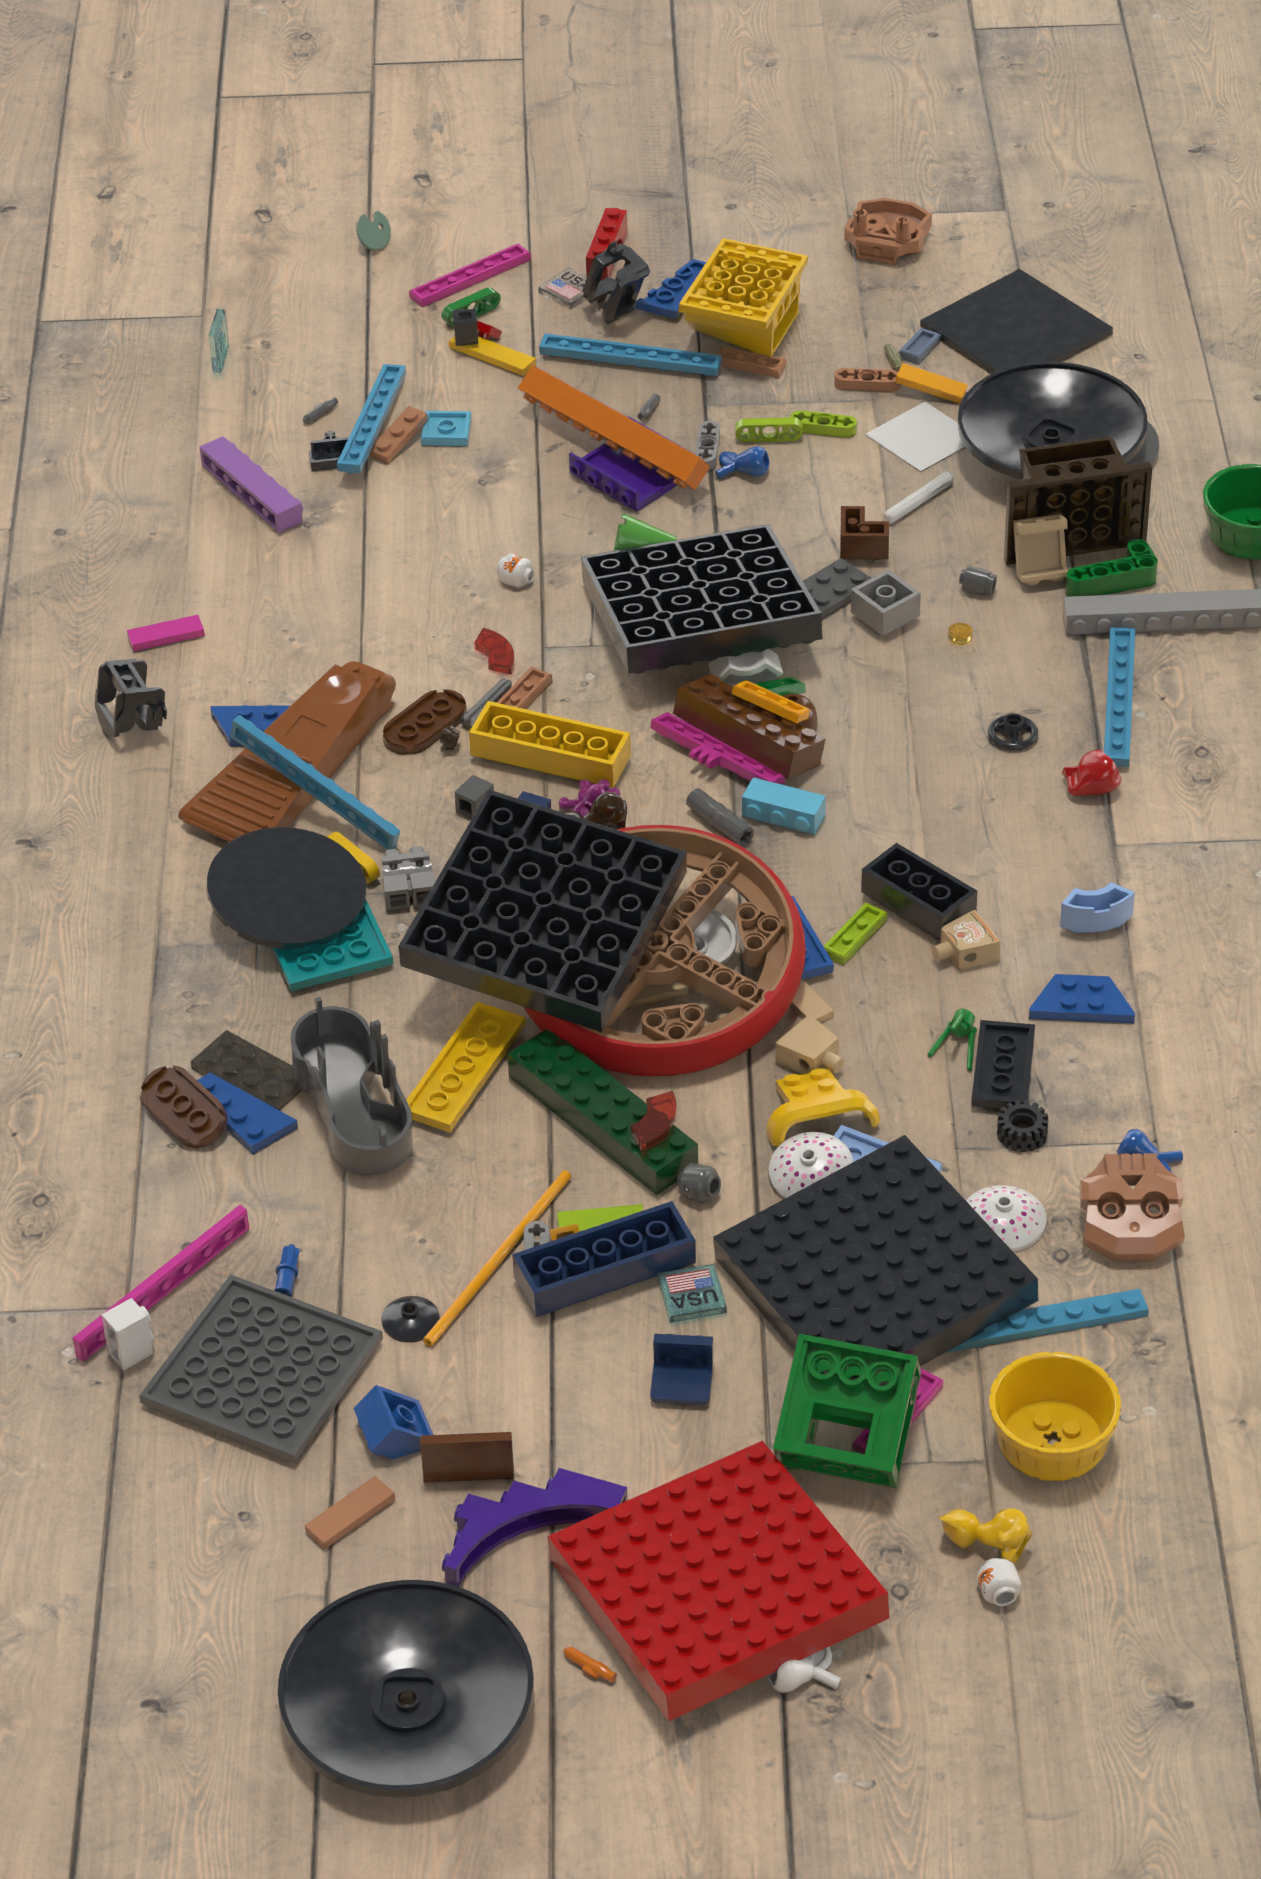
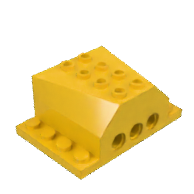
M722 238L679 303V312L685 313V321L691 329L755 353L771 357L798 315L801 273L808 264V256Z

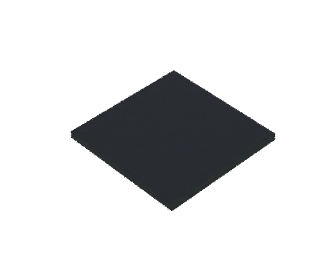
M1020 268L920 320L921 328L941 334V341L990 373L1019 364L1061 362L1113 334L1112 326Z

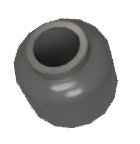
M691 1163L678 1175L679 1191L683 1197L702 1203L709 1202L720 1191L721 1179L716 1169L711 1166Z

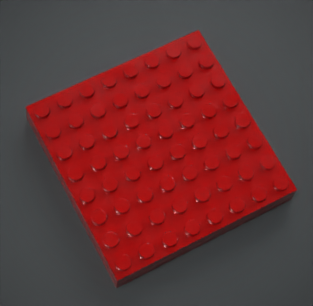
M763 1440L547 1536L551 1563L668 1721L776 1672L786 1661H800L890 1619L887 1590Z

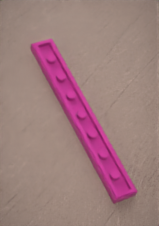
M238 1205L105 1312L130 1298L139 1307L144 1306L148 1311L249 1230L247 1209ZM102 1314L73 1337L75 1355L82 1362L106 1344Z

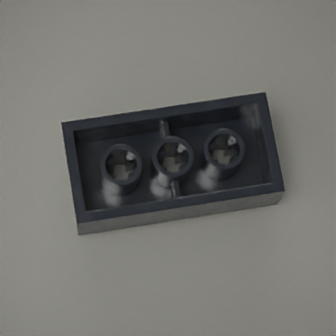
M897 842L862 868L861 893L941 940V929L943 926L973 910L977 911L978 891Z

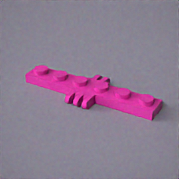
M668 712L651 720L650 728L660 733L663 737L672 739L684 748L691 749L689 758L697 759L698 763L705 764L710 769L719 765L750 781L754 777L777 784L785 783L786 778L783 775L778 774Z

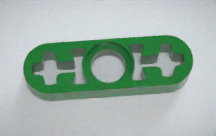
M491 287L482 289L447 305L442 311V320L451 327H454L453 310L468 309L474 302L473 309L476 310V317L483 315L498 307L501 295Z

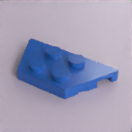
M291 705L211 706L210 710L212 718H215L218 722V727L222 734L226 736L229 745L243 746L230 737L232 722L238 715L251 721L257 728L264 731Z
M1055 974L1030 1006L1029 1019L1134 1023L1135 1012L1110 976Z

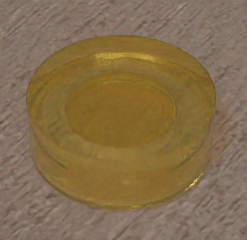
M958 622L948 628V639L951 643L965 645L972 641L973 629L970 625Z

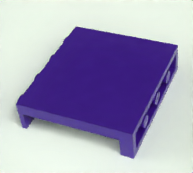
M605 443L582 458L572 452L569 453V471L571 474L636 512L677 486L673 482L674 479L672 477H669L668 480L656 473L657 469L654 467L649 470L639 463V459L635 458L633 461L623 455V450L620 448L615 451Z

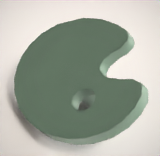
M375 211L373 222L364 214L358 219L356 232L360 243L372 251L382 249L388 243L391 236V228L387 218L381 212Z

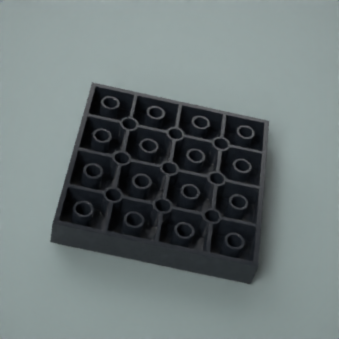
M769 524L581 557L583 584L628 674H641L654 669L664 670L670 666L691 665L694 662L704 660L714 661L726 656L737 657L743 653L763 652L766 649L777 647L787 648L790 645L799 643L809 644L823 639L821 611Z
M488 790L398 946L400 966L602 1032L687 873V852Z
M906 1135L899 1137L713 1237L715 1259L794 1352L798 1335L804 1334L918 1356L919 1364L922 1366L985 1331V1328L997 1322L1000 1323L1009 1318V1316L1038 1301V1278Z

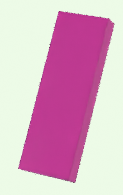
M199 615L127 630V637L133 651L205 636Z

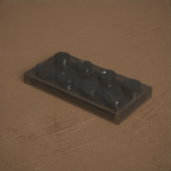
M225 1030L190 1061L191 1069L205 1076L208 1073H212L279 1111L302 1091L295 1079L292 1065L228 1030Z

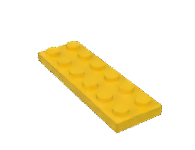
M477 1001L406 1101L411 1109L412 1120L451 1133L525 1027L526 1018Z

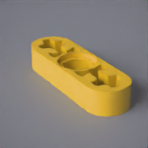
M337 831L326 836L339 843L354 856L364 873L366 884L380 877V870L376 862Z

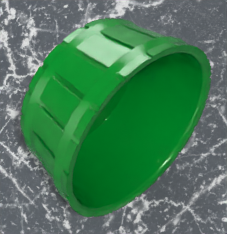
M1241 464L1222 469L1212 475L1203 488V506L1207 516V527L1211 540L1219 549L1232 556L1243 559H1261V464Z

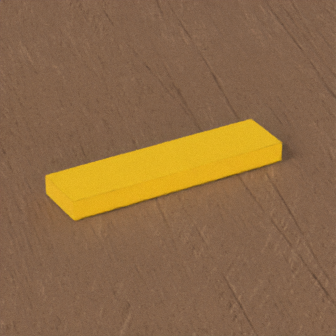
M455 336L449 340V348L524 376L532 365H536V358L479 336L478 344L456 346Z

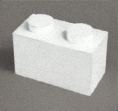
M130 1298L102 1314L108 1354L123 1371L153 1355L152 1341L154 1337L148 1323L151 1321V1318L144 1306L139 1307Z

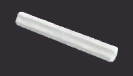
M948 471L942 473L883 513L884 521H889V524H893L953 484L954 476Z

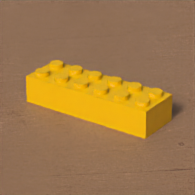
M487 701L469 731L471 756L580 781L588 780L594 784H598L601 779H606L609 781L611 788H614L631 757V735L629 732Z

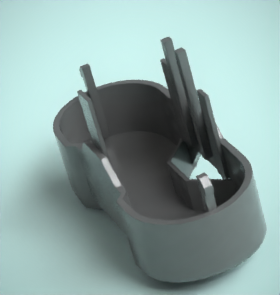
M321 997L315 998L316 1009L304 1014L295 1023L291 1032L292 1067L299 1088L311 1094L328 1130L329 1150L335 1161L342 1168L359 1175H379L392 1171L408 1158L413 1143L411 1109L399 1087L396 1067L388 1055V1037L386 1034L381 1035V1023L379 1020L371 1021L369 1027L367 1021L357 1012L339 1006L323 1007ZM374 1075H381L383 1087L388 1089L393 1105L371 1098L367 1088Z

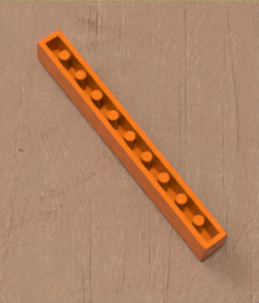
M534 365L530 367L517 387L524 394L522 398L533 405L535 402L539 403V407L545 412L551 414L553 411L556 413L555 416L565 423L568 421L573 422L572 426L581 432L589 431L588 435L599 442L601 439L605 440V444L615 451L620 448L623 450L622 454L633 461L635 458L639 459V463L649 470L654 467L657 469V474L667 480L669 477H672L674 479L673 482L683 489L688 486L696 490L710 469V466L701 457Z

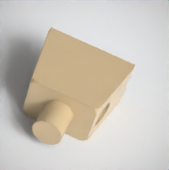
M811 1015L806 1016L776 1042V1063L802 1074L810 1073L818 1068H827L834 1073H838L844 1065V1059L838 1056L839 1040L837 1036Z

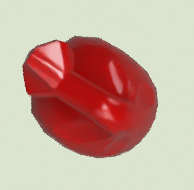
M1101 749L1087 752L1079 761L1078 766L1064 767L1062 770V775L1067 780L1068 793L1073 796L1107 794L1116 790L1122 782L1114 761Z

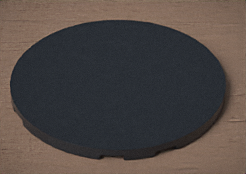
M274 827L249 832L225 845L211 862L207 874L206 891L207 898L214 909L213 913L224 926H229L238 932L239 937L270 948L304 949L306 945L316 943L322 945L330 942L355 924L364 908L366 881L364 873L354 856L334 840L304 829Z

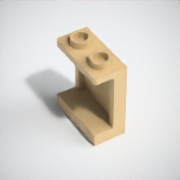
M1061 514L1014 520L1017 578L1026 585H1036L1040 583V580L1047 579L1051 582L1062 581L1068 571L1064 529H1068L1067 519Z

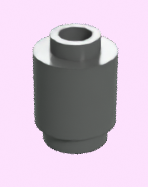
M968 566L966 570L963 569L959 578V583L962 584L963 590L986 595V593L992 594L997 582V575H993L991 571Z

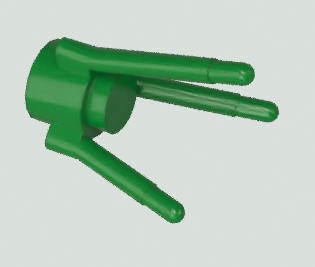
M964 1008L958 1009L951 1022H948L946 1029L927 1053V1056L932 1057L950 1032L957 1037L968 1035L967 1070L971 1071L974 1040L977 1028L973 1026L975 1022L974 1014Z

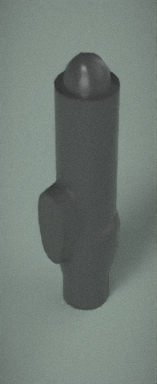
M653 394L646 404L642 406L637 415L639 420H643L651 415L653 408L660 401L658 394Z
M333 397L315 406L312 411L303 416V422L309 424L330 411L338 404L337 398Z

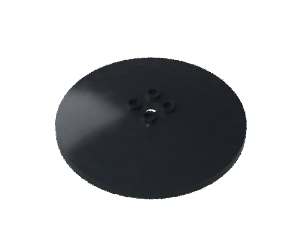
M1033 362L1011 366L994 372L972 386L962 399L958 411V432L967 450L989 468L1023 480L1018 449L1113 436L1124 462L1127 464L1143 446L1148 425L1145 406L1139 396L1128 385L1101 370L1066 362Z
M427 1580L383 1582L353 1591L330 1603L314 1615L293 1639L285 1654L278 1678V1702L283 1727L290 1742L306 1763L327 1779L345 1788L360 1793L393 1798L424 1796L446 1791L476 1778L491 1768L508 1752L520 1736L528 1720L534 1696V1675L528 1647L514 1623L495 1605L473 1592L451 1584ZM408 1697L416 1700L412 1705L408 1706L399 1703L402 1699Z

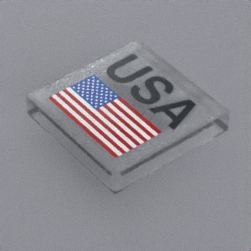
M568 267L538 286V293L572 310L586 301L583 297L582 289L587 276Z

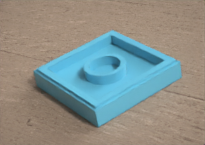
M425 411L429 420L423 425L422 446H468L472 420L470 411Z

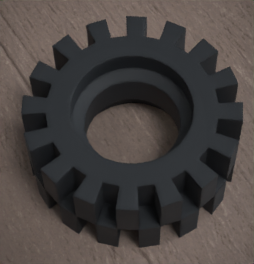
M1016 1100L1014 1106L1010 1102L1007 1103L1006 1108L1002 1107L1000 1113H998L997 1135L999 1141H1004L1003 1145L1006 1148L1012 1145L1011 1150L1016 1151L1017 1147L1021 1148V1152H1026L1028 1147L1030 1151L1035 1150V1146L1040 1148L1043 1142H1046L1048 1135V1114L1045 1113V1109L1043 1107L1038 1109V1104L1035 1102L1032 1106L1029 1105L1028 1100H1024V1104H1020V1100ZM1016 1124H1028V1125H1030V1126H1032V1127H1029V1128H1018V1127H1016V1126H1014V1125H1016Z

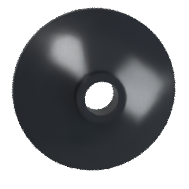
M405 1296L392 1301L386 1306L382 1313L381 1322L384 1331L391 1338L401 1342H417L423 1340L440 1319V1314L436 1305L430 1300L420 1296Z

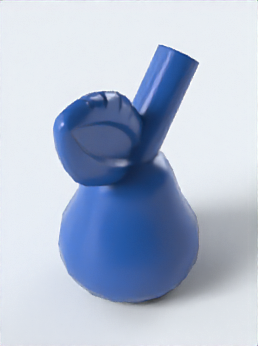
M761 446L751 447L740 454L730 451L721 452L719 462L723 467L716 470L715 475L718 479H721L731 472L738 470L753 477L763 476L769 469V455Z
M1139 1129L1129 1130L1116 1151L1118 1155L1157 1153L1158 1160L1171 1173L1172 1171L1166 1163L1183 1160L1181 1150L1159 1153L1147 1135Z

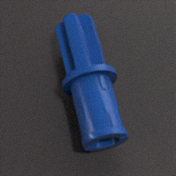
M293 1244L283 1247L280 1265L275 1270L277 1280L274 1291L290 1297L292 1296L294 1279L299 1273L297 1263L300 1251Z

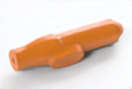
M573 1647L564 1648L565 1657L583 1667L582 1671L595 1679L598 1677L603 1678L611 1683L615 1681L617 1673L610 1670L605 1664L596 1661Z

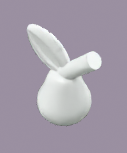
M829 1647L800 1661H786L776 1672L768 1675L771 1686L781 1693L791 1692L812 1678L837 1690L842 1678L825 1670L832 1662V1653Z

